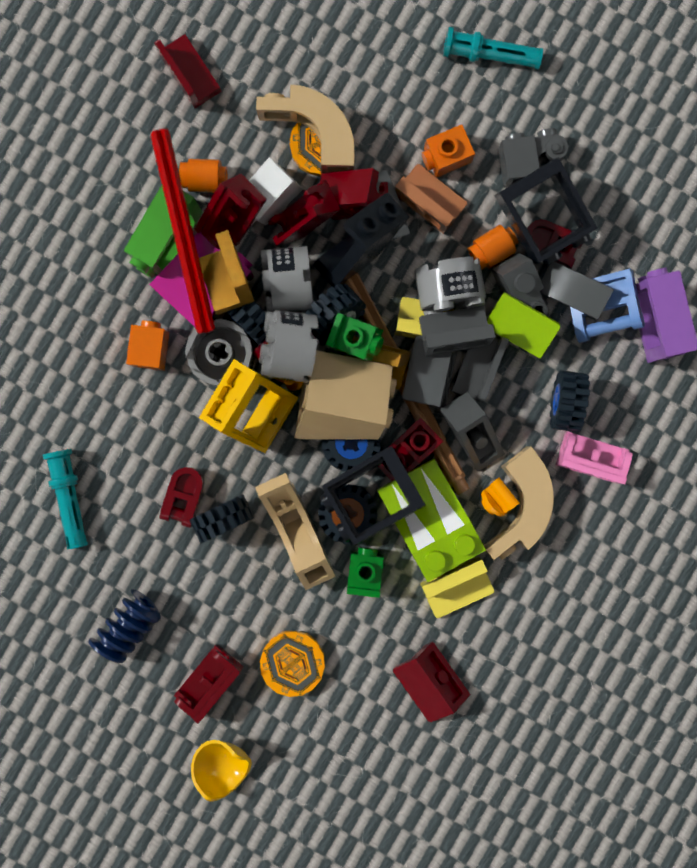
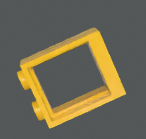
M233 359L199 418L219 432L266 453L299 397ZM262 385L267 388V391L245 428L242 430L236 427L237 422L258 387ZM277 418V423L273 425V420Z

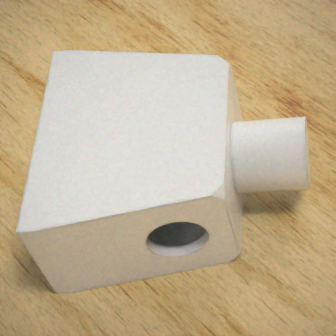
M270 157L249 180L267 199L252 225L256 220L267 225L270 218L279 214L303 190Z

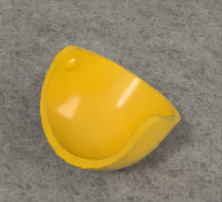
M220 740L206 741L196 750L192 759L191 776L194 786L207 801H218L233 792L244 781L251 769L252 762L250 757L241 748L232 743Z

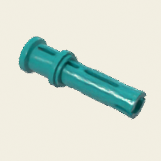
M448 26L443 57H448L451 54L467 57L471 62L482 58L535 69L540 68L543 48L483 38L484 35L481 32L475 31L474 34L454 31V27Z
M72 449L42 455L43 459L47 460L51 480L48 482L49 487L51 486V489H55L67 550L88 545L75 484H78V476L73 473L70 455L73 454Z

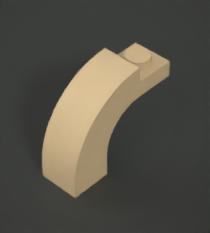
M291 84L290 98L279 93H268L265 97H257L256 111L259 121L298 122L308 126L315 132L321 142L322 173L354 170L353 134L343 112L331 99L314 89Z
M531 446L525 447L501 466L516 486L520 504L513 522L484 545L485 552L493 560L497 557L501 560L508 557L516 550L514 544L517 542L523 548L529 550L541 538L549 524L554 501L552 481L545 464Z
M284 473L256 486L257 494L272 518L286 547L295 573L305 590L336 577L309 514L287 474Z

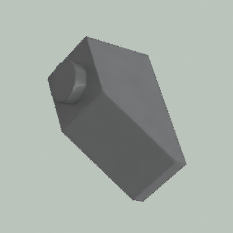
M468 392L440 409L450 430L477 471L505 455L486 413Z

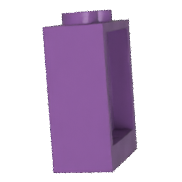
M667 267L647 272L646 276L638 278L639 283L636 284L645 322V327L640 328L639 331L647 363L696 351L697 337L680 270L668 273Z

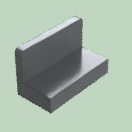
M483 306L423 315L419 318L425 356L489 346L495 338L493 324L488 325Z
M416 336L404 386L403 399L426 404L438 409L446 406L458 351L425 356L422 336Z
M504 337L500 339L494 338L489 346L467 349L451 392L461 396L468 392L475 401L479 403L485 402L509 339Z

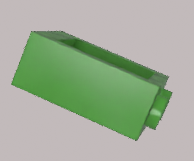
M162 185L123 250L131 257L129 263L152 279L155 274L158 275L178 254ZM184 192L193 230L203 212L195 198Z

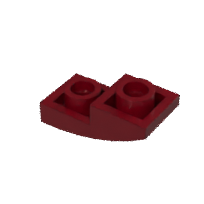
M420 417L390 446L395 450L405 470L409 472L432 453L443 440ZM386 463L378 466L391 481L395 480Z

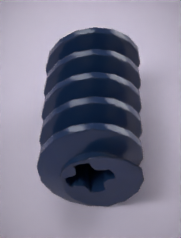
M131 589V593L135 597L134 601L128 598H123L122 600L127 608L126 611L119 608L114 609L118 620L106 618L105 623L110 628L109 631L103 628L97 629L96 632L101 640L99 641L95 638H89L88 640L89 645L99 655L115 663L125 662L127 659L126 653H132L136 647L135 643L143 641V633H149L153 627L152 623H157L161 619L160 612L154 603L143 593L135 589Z

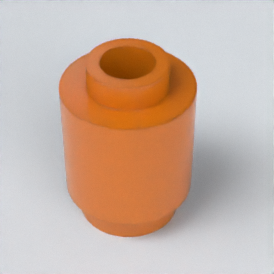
M188 159V162H180L179 175L182 188L188 189L189 192L215 193L219 184L228 179L227 166H222L221 160Z
M499 224L473 240V245L468 247L467 250L470 257H473L474 260L480 259L481 270L486 267L490 269L516 253L515 245L518 244V239L510 227L504 228Z

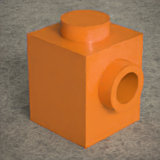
M463 124L426 139L424 151L421 152L427 170L433 169L437 178L472 163L475 152Z
M142 320L141 326L131 325L126 359L127 365L165 371L169 332L161 328V323Z

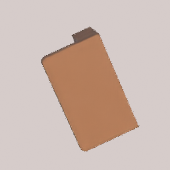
M417 164L406 178L403 176L395 186L398 198L443 234L467 205L463 198L420 164Z

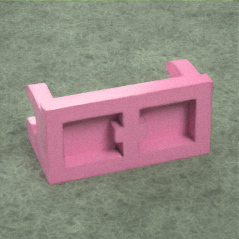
M565 431L556 466L625 485L633 453L625 448Z

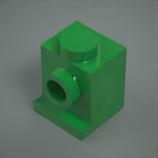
M337 313L326 345L361 359L372 361L373 357L377 356L382 349L384 337H382L383 329ZM357 331L360 338L357 343L353 344L352 340Z
M358 547V552H351L347 594L380 598L384 557L383 555H377L378 549ZM364 566H368L372 570V574L368 578H363L359 574L360 569Z

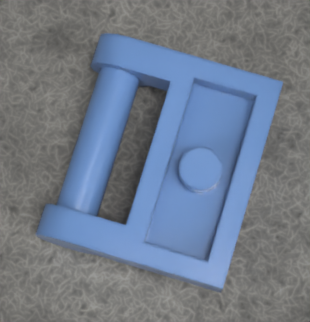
M630 268L592 278L614 289L603 311L627 305L628 315L587 325L585 320L587 315L570 307L575 335L579 343L590 341V337L630 327H633L634 330L645 327L634 273Z

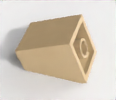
M316 350L312 375L308 376V383L304 382L302 384L294 438L379 439L383 430L390 428L393 417V409L388 408L389 399L393 398L396 388V379H391L393 366Z

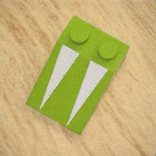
M434 458L407 472L426 506L395 523L427 582L486 551L470 519ZM396 480L376 489L390 515L409 505Z

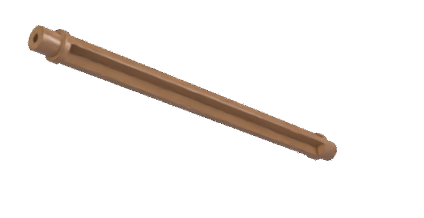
M356 273L344 283L366 304L365 314L360 316L361 320L383 329V344L397 348L359 274ZM408 366L406 369L403 386L401 389H399L402 396L408 373ZM405 400L415 421L421 417L443 440L433 453L449 485L453 486L457 495L469 490L470 487L464 478L466 474L449 447L429 406Z

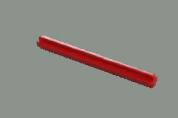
M165 128L157 129L151 132L150 137L196 331L200 334L211 332L215 329L170 132Z

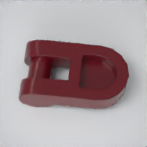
M543 219L535 220L527 227L539 251L571 232V230ZM571 244L560 251L563 256L554 262L572 269L576 261L574 258L576 250L580 249L582 245L577 248H573Z
M184 467L173 473L159 519L168 522L170 519L181 522V526L192 527L190 519L196 517L197 508L204 489L203 475L198 470ZM177 498L188 501L185 509L175 507Z

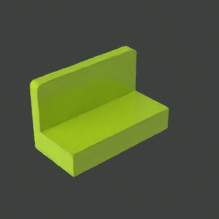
M506 292L501 295L497 304L487 316L488 325L493 324L494 333L509 339L510 342L541 359L560 329V323Z

